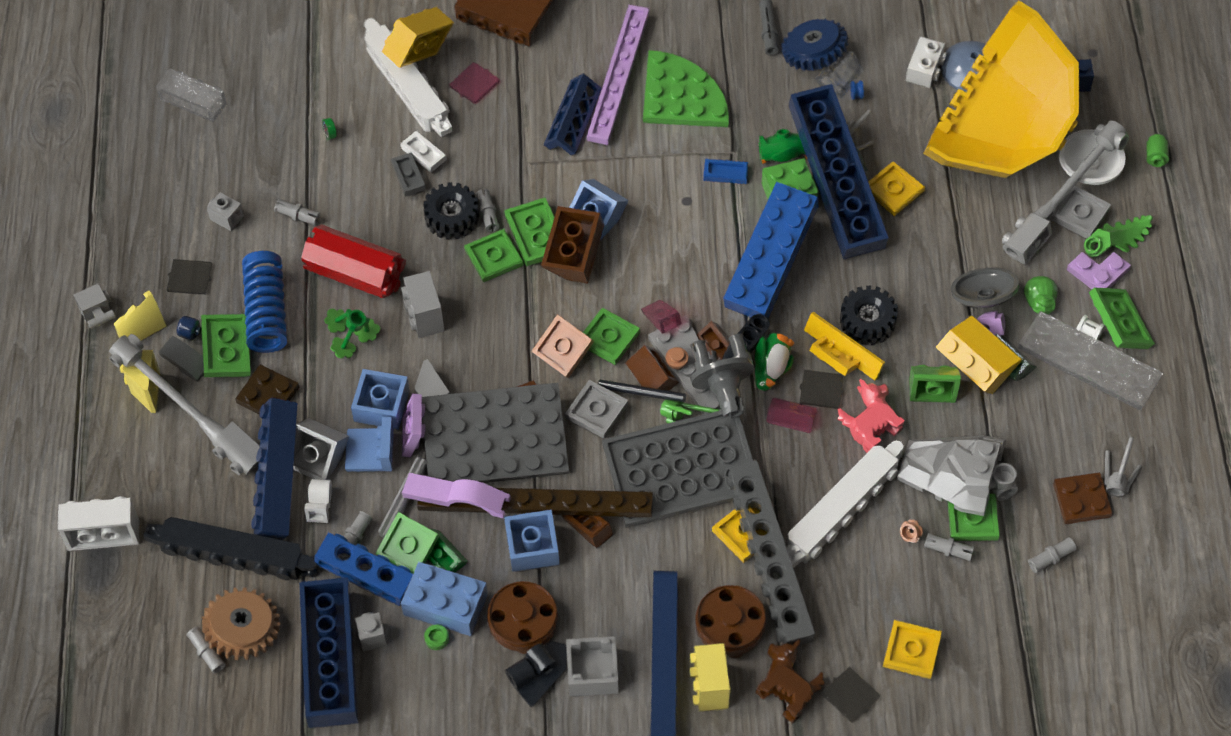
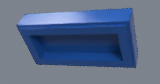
M705 159L703 181L747 184L748 162Z

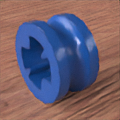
M859 80L858 83L851 81L852 100H855L857 97L860 100L863 99V81Z

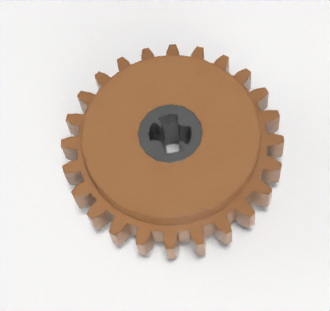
M246 587L242 591L234 588L232 593L225 590L223 597L217 594L216 602L210 600L209 608L204 609L202 633H205V641H210L211 649L217 646V654L225 652L226 658L233 655L235 660H238L240 656H244L245 660H248L251 654L256 658L258 657L259 650L265 653L266 645L272 647L273 639L278 637L280 623L279 614H276L277 607L271 606V599L264 600V593L259 596L256 595L255 589L247 592Z

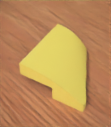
M150 290L143 294L146 299L139 306L132 305L127 313L114 323L119 338L123 335L128 337L130 334H134L140 340H143L166 327L163 316Z

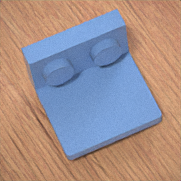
M382 417V426L377 428L347 430V435L349 436L345 459V470L347 472L392 471L394 429L391 417Z

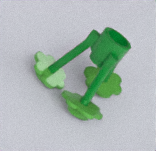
M331 308L327 311L328 317L324 319L331 333L343 332L346 329L345 326L349 329L345 338H334L330 347L335 352L336 357L340 359L344 357L351 358L356 350L355 345L349 341L353 332L362 343H366L368 340L374 341L376 334L380 332V326L374 324L373 319L366 317L360 310L351 311V309H347L346 313H344L342 309L336 310Z

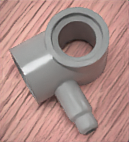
M1007 463L996 465L990 484V489H992L998 501L1009 499L1018 492V487L1015 484L1016 470Z

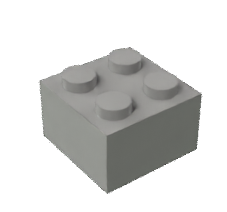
M430 271L404 277L405 287H401L404 298L405 311L409 315L411 330H416L418 338L444 332L441 305Z

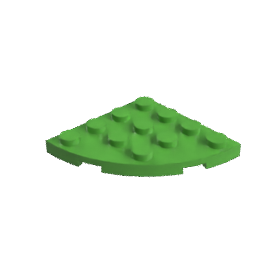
M649 50L643 123L728 127V108L724 95L707 72L680 56Z

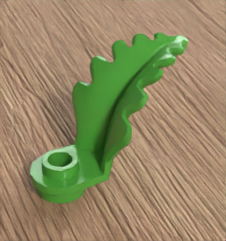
M1142 215L1141 219L1135 217L1133 222L1127 219L1125 225L1118 221L1115 223V227L1105 223L1103 228H1098L1085 240L1084 249L1086 253L1092 257H1099L1111 246H1115L1124 252H1129L1128 245L1137 248L1138 244L1135 239L1141 242L1145 240L1142 234H1149L1147 227H1152L1151 221L1153 216ZM1098 243V248L1094 250V245Z

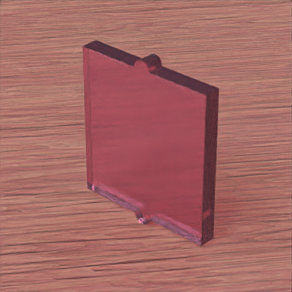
M473 62L449 84V87L459 93L460 97H465L476 105L500 82V79L491 74L488 69H484Z

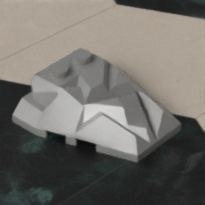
M977 435L909 440L897 480L921 492L927 490L935 494V499L941 502L944 499L949 501L960 512L984 516L990 498L991 480L997 460L1001 461L1006 439Z

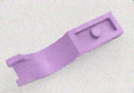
M409 473L402 491L404 498L447 507L455 502L473 504L486 510L491 516L500 518L505 517V512L501 510L504 501L510 502L511 499L509 494L475 480L462 479L452 482Z

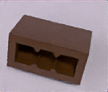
M644 345L626 362L628 368L643 387L669 391L679 383L659 353L652 347Z

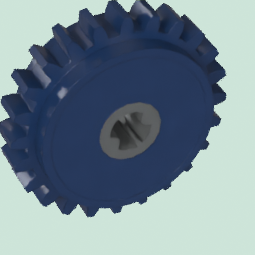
M814 19L801 23L794 27L791 32H788V38L783 39L784 43L781 50L786 63H789L790 67L795 66L797 70L800 68L803 71H814L828 67L837 62L839 57H843L842 52L847 51L846 46H849V39L845 27H841L839 22L835 24L834 20Z

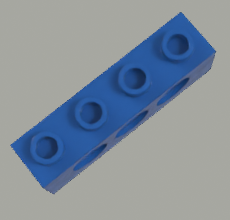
M328 532L315 555L317 566L341 578L348 577L349 582L400 607L413 576L411 571L402 565L396 566L390 563V560L382 555L375 556L369 553V550L360 544L355 546L347 542L348 540L340 534L333 535ZM342 553H346L350 556V558L347 560H340L338 556ZM368 564L371 566V569L363 571L359 566ZM388 574L393 579L391 581L385 582L381 580L380 577L382 575Z

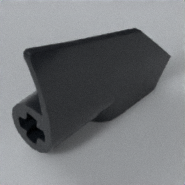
M551 641L545 646L543 643H539L526 653L525 658L505 669L507 678L530 707H533L566 670L567 645Z

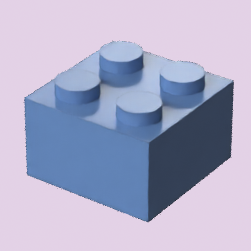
M363 369L351 406L354 422L382 426V417H391L393 429L399 430L410 392L408 377Z
M552 510L504 517L512 572L559 565V552Z

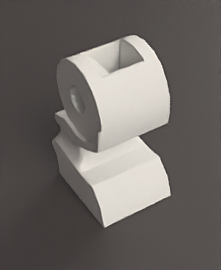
M311 480L308 489L309 503H306L304 508L307 522L328 523V509L330 508L332 497L331 480Z

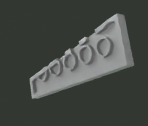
M684 315L648 334V340L665 363L666 353L671 348L680 347L688 353V363L683 368L676 370L672 369L668 364L667 366L695 405L721 410L717 395L711 389L701 390L692 386L690 377L696 371L694 366L696 361L691 343L699 339L688 317ZM700 411L703 415L708 414V412Z

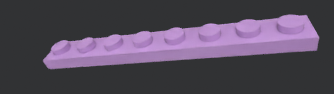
M628 6L587 134V141L605 145L609 143L649 16V8Z

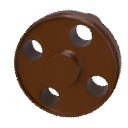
M528 581L513 582L502 587L493 596L488 608V625L492 636L500 645L526 654L539 643L546 644L552 638L558 625V610L553 597L544 587ZM518 593L525 594V596L521 598L515 597V595ZM544 612L552 613V615L548 617L542 616L541 614H543ZM496 618L504 619L502 622L499 623L493 621ZM522 637L531 638L527 642H523L520 640Z
M736 585L717 587L703 597L697 608L695 619L696 633L704 645L724 644L725 655L732 658L741 657L744 653L752 650L764 635L766 626L764 607L759 598L744 587ZM728 597L731 601L725 602L721 598ZM757 615L760 618L757 620H753L749 616ZM708 622L711 623L712 626L704 627L701 624ZM736 640L741 644L734 646L730 642Z

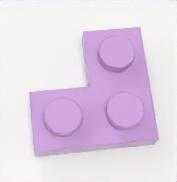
M1081 252L1068 264L1067 271L1091 289L1094 287L1111 288L1130 270L1131 265L1114 252L1100 265Z

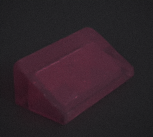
M773 398L768 408L766 422L810 433L817 408Z

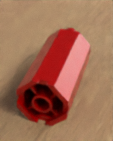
M325 225L313 228L312 232L315 235L313 238H307L301 257L302 262L306 263L303 265L304 269L380 298L390 296L392 292L396 293L401 283L399 280L400 273L406 265V259H403L400 253Z

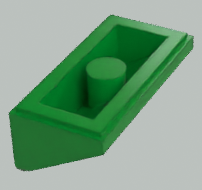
M431 529L440 534V537L428 557L429 561L435 567L456 573L467 564V559L441 531Z

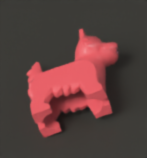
M860 379L861 387L858 386L857 389L867 409L854 418L840 408L838 409V420L842 421V425L850 428L854 440L861 444L863 450L868 453L881 442L879 437H875L876 435L880 436L886 430L895 436L902 430L905 420L902 417H898L891 406L885 401L886 396L889 394L886 384L877 386L873 383L867 384L864 380Z

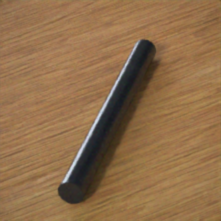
M601 379L598 382L599 385L611 391L683 403L686 401L685 393Z

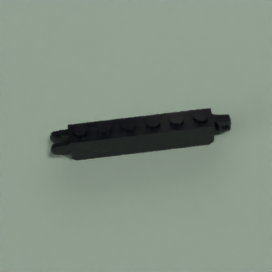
M175 517L166 519L163 525L148 524L144 532V539L146 541L159 545L161 551L170 556H176L177 554L193 561L205 560L216 566L223 564L240 571L247 569L259 575H275L282 580H298L299 576L313 578L319 573L315 559L312 556L303 555L302 549L297 543Z

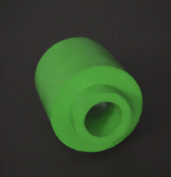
M1161 134L1150 136L1146 143V156L1149 165L1161 167L1169 161L1168 141Z

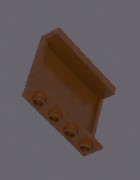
M457 0L454 5L455 16L461 22H467L482 30L493 32L500 37H506L518 44L530 47V36L553 0Z

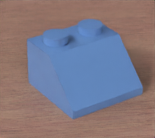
M589 179L582 180L569 208L599 212L604 222L602 239L620 220L629 200L597 180Z

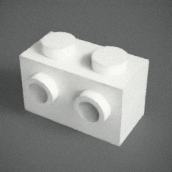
M920 37L907 69L906 81L930 88L933 80L937 81L940 73L939 64L943 65L946 58V53L943 52L945 43Z

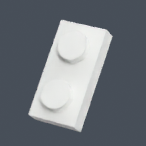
M417 131L401 143V149L406 153L411 152L413 158L429 172H433L447 160L446 155Z

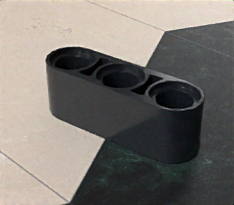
M754 314L737 333L743 335L746 350L750 354L757 347L759 340L764 337L770 326L768 318L764 315ZM731 344L728 345L722 359L734 356Z

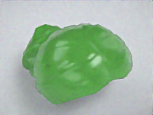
M1036 276L1027 281L1024 287V294L1033 311L1041 315L1050 314L1054 311L1058 294L1055 282L1046 276Z

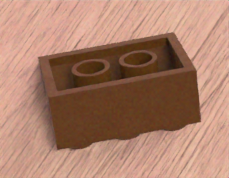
M558 206L541 267L566 280L588 284L604 228L601 214L599 212Z

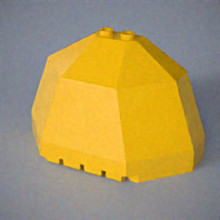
M1019 0L1011 7L982 49L983 56L978 55L971 68L978 73L975 74L969 71L960 85L967 91L964 92L958 89L949 103L956 109L946 108L940 118L941 122H938L923 154L941 165L1007 178L1057 150L1061 151L1067 141L1065 139L1068 131L1072 132L1078 123L1075 119L1079 114V62L1041 15Z

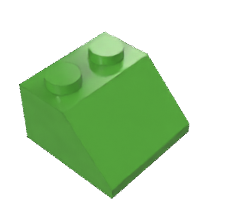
M926 365L911 366L909 376L910 401L956 403L961 381L958 368L946 365L940 367H928Z

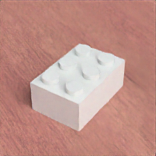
M116 497L109 500L92 499L88 502L69 501L66 504H58V531L68 551L139 545V518L131 498Z

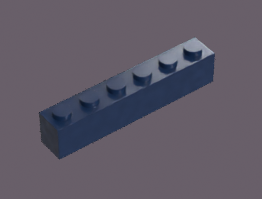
M270 398L260 409L259 416L262 418V425L258 432L260 448L256 455L259 467L255 475L257 492L253 498V506L256 508L251 523L255 535L283 540L289 535L298 406L296 402Z

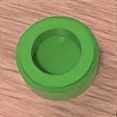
M432 625L425 631L424 639L430 649L441 650L447 646L449 635L444 626Z

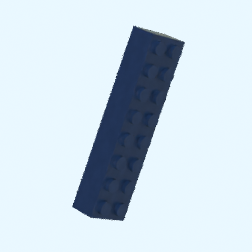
M829 84L791 94L789 109L843 260L885 249L888 235L833 85Z

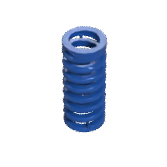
M255 251L246 255L242 260L246 344L251 350L261 353L278 351L287 344V326L284 321L286 318L284 311L285 303L283 301L285 294L283 292V272L281 271L283 263L282 258L271 251ZM262 263L274 264V266H260L253 268L254 266ZM278 325V327H264ZM258 336H277V338L263 339Z

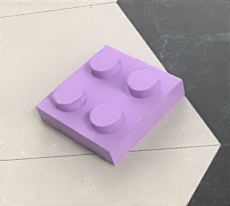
M421 394L411 395L402 416V456L404 457L412 456L414 450L419 447L420 438H423L425 434V424H422L425 404H422Z

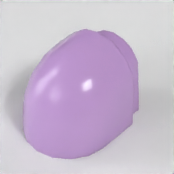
M991 311L978 317L977 320L996 337L1004 335L1005 317L1003 313Z

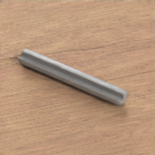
M420 457L415 459L378 530L380 537H385L397 513L403 514L410 500L402 495L409 473L423 475L427 467L425 459Z

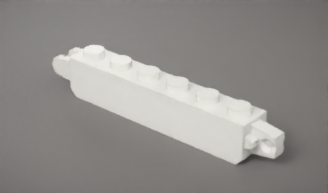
M367 18L364 21L366 35L364 37L366 51L423 130L428 132L435 130L441 137L451 133L452 126L448 120V113L450 111L444 101H440L434 87L431 88L425 74L418 71L416 62L399 68L382 53L385 40L392 33V30L389 31L385 24L380 26L376 20Z
M900 441L891 442L885 449L881 446H874L788 533L787 551L793 568L802 561L806 564L811 558H817L823 549L822 547L827 542L831 543L836 538L837 531L842 526L844 528L847 527L857 511L861 512L864 510L868 500L872 496L876 497L881 492L883 484L887 480L892 481L898 473V462L902 458V451L904 449V445Z

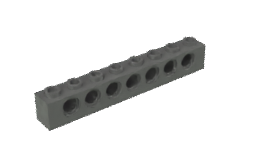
M755 460L731 466L729 474L726 476V483L729 490L733 489L735 495L733 497L734 508L736 511H740L742 517L740 519V526L743 533L747 532L749 538L747 540V547L749 553L754 554L756 562H754L755 572L757 576L761 575L763 584H761L764 598L768 597L769 614L772 620H776L778 626L775 629L779 642H783V644L788 643L791 645L798 639L800 640L799 645L813 642L815 632L758 462ZM750 487L753 491L747 493L744 492L741 488ZM756 508L760 513L752 514L749 512V509ZM763 529L767 534L763 536L758 535L756 530ZM771 551L774 556L766 557L763 552ZM773 572L779 573L781 578L774 579L770 574ZM784 594L789 600L781 601L777 596ZM791 616L796 619V622L791 624L786 622L784 618Z

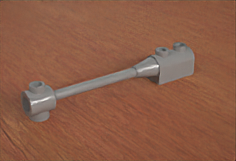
M1109 121L1106 126L1099 124L1094 133L1098 145L1049 202L1045 203L1034 213H1031L1027 218L1021 216L1016 222L1015 227L1017 230L1013 234L1007 232L1002 239L1003 249L1010 257L1024 265L1032 259L1052 235L1050 219L1058 204L1104 150L1111 152L1115 148L1118 150L1124 149L1129 140V135L1122 125L1116 121Z
M130 334L128 337L126 335L120 337L109 350V353L112 354L109 359L116 367H120L122 364L126 368L136 366L199 423L202 430L212 441V445L215 447L212 450L213 453L221 460L227 457L232 462L230 468L234 473L240 475L243 472L249 475L259 465V462L256 461V455L260 446L233 421L225 428L208 416H204L141 359V349L144 345L137 336Z

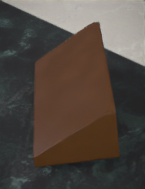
M711 321L696 335L699 340L705 341L707 352L710 351V355H712L711 351H716L718 360H722V356L730 344L729 337L717 323Z

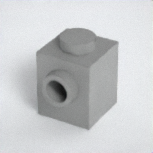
M221 192L208 203L207 211L210 220L230 231L244 217L241 203Z
M379 612L365 613L355 618L363 652L387 646Z

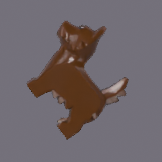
M799 639L793 645L784 643L781 646L773 643L769 645L767 653L772 659V663L769 666L764 681L759 684L755 691L763 700L770 694H774L775 697H779L780 701L784 699L785 703L789 702V705L786 707L787 710L782 716L791 723L799 716L802 709L809 704L813 694L821 690L820 686L825 685L823 672H820L812 681L808 682L793 670L797 649L800 644Z

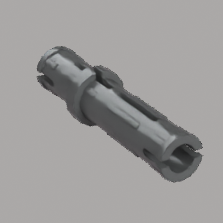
M761 0L759 2L763 27L761 36L765 43V53L767 55H775L779 51L777 47L778 31L775 29L772 0Z

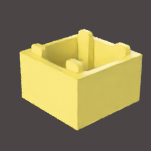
M724 644L694 646V653L690 654L691 663H694V667L690 668V677H695L693 685L694 691H697V695L693 696V704L698 705L699 711L728 709L730 687Z

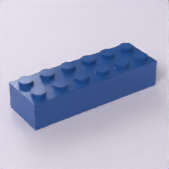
M776 182L723 297L725 308L752 317L754 314H761L769 318L818 209L817 196Z

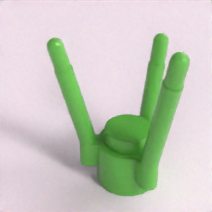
M665 400L660 409L661 415L667 418L666 423L676 422V419L680 420L684 414L692 415L693 412L687 409L708 413L720 411L718 409Z

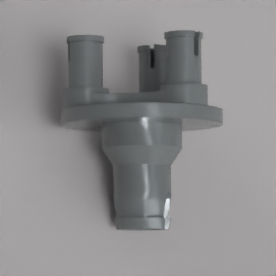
M735 334L728 338L734 356L718 360L716 351H711L712 355H710V351L707 352L704 340L691 343L696 361L694 364L696 371L690 377L692 386L701 390L711 389L717 395L724 418L728 414L730 418L742 415L744 413V406L739 386L741 380L751 375L755 369L751 355L746 350L743 335Z

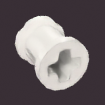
M1084 315L1075 333H1082L1092 338V341L1096 343L1102 335L1105 325L1103 323L1100 325L1088 319L1087 315Z

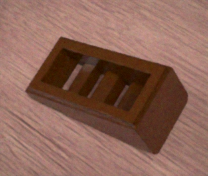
M562 515V518L595 548L601 546L613 535L610 523L600 516L580 515L574 519L576 515Z

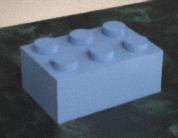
M418 562L401 601L403 615L429 624L442 625L446 629L471 636L488 596L486 582Z

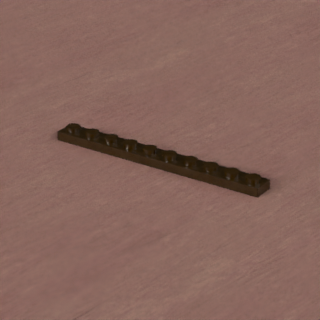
M496 488L509 494L511 497L510 502L504 501L501 510L505 513L526 514L552 510V515L652 518L653 492ZM418 501L417 503L418 511L488 513L481 507L464 502H455L450 504L449 507Z

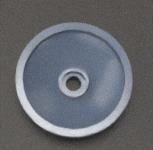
M964 41L951 46L945 52L946 58L943 65H941V72L950 86L956 90L967 91L960 85L969 71L975 74L978 73L971 67L978 55L983 56L982 49L986 45L985 43Z

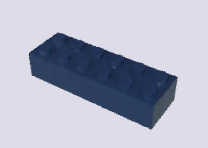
M348 577L299 582L305 718L308 727L318 728L358 723L351 589Z

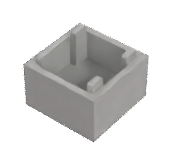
M615 637L566 639L569 696L618 694Z

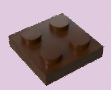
M1100 472L1054 479L1053 485L1064 524L1111 518L1112 511Z

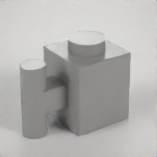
M95 284L73 295L90 329L116 318L108 304L112 302L107 290H101L99 284Z

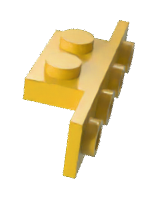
M815 312L810 314L804 331L817 339L812 344L810 352L844 376L858 368L873 380L878 379L885 364L882 359Z

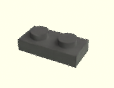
M411 152L391 158V164L405 197L426 190Z

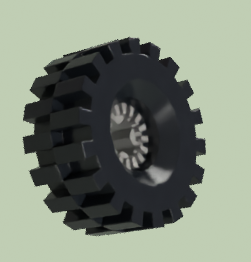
M447 182L448 186L445 187L443 183L439 184V189L432 188L431 195L427 193L425 196L426 201L423 202L427 228L430 227V232L433 234L437 232V237L439 238L445 235L447 240H451V236H455V239H460V234H463L464 237L469 235L468 230L473 231L475 224L477 225L479 222V207L473 190L470 192L469 187L466 185L462 188L461 183H456V186H452V182ZM455 210V215L448 214V211L453 212Z
M862 286L857 287L856 293L854 290H851L849 296L844 297L841 306L840 323L842 331L846 330L845 334L849 337L852 335L853 340L856 342L858 339L862 340V345H866L867 341H871V345H876L877 340L882 343L885 341V336L889 338L892 335V331L894 332L898 314L897 304H894L895 299L893 296L888 298L889 292L886 290L881 293V288L877 286L875 290H872L871 286H866V289L863 290ZM865 314H867L868 316L873 315L872 320L869 318L865 319Z

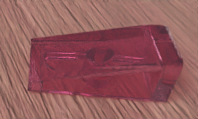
M658 300L641 309V312L662 334L682 324L679 312L662 300Z

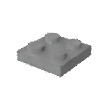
M1074 186L1058 204L1050 220L1087 239L1095 232L1109 212L1111 204Z
M588 380L566 411L565 418L605 439L628 406V400Z

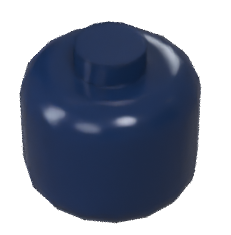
M183 316L178 322L176 332L181 338L194 340L197 335H200L202 328L198 319Z

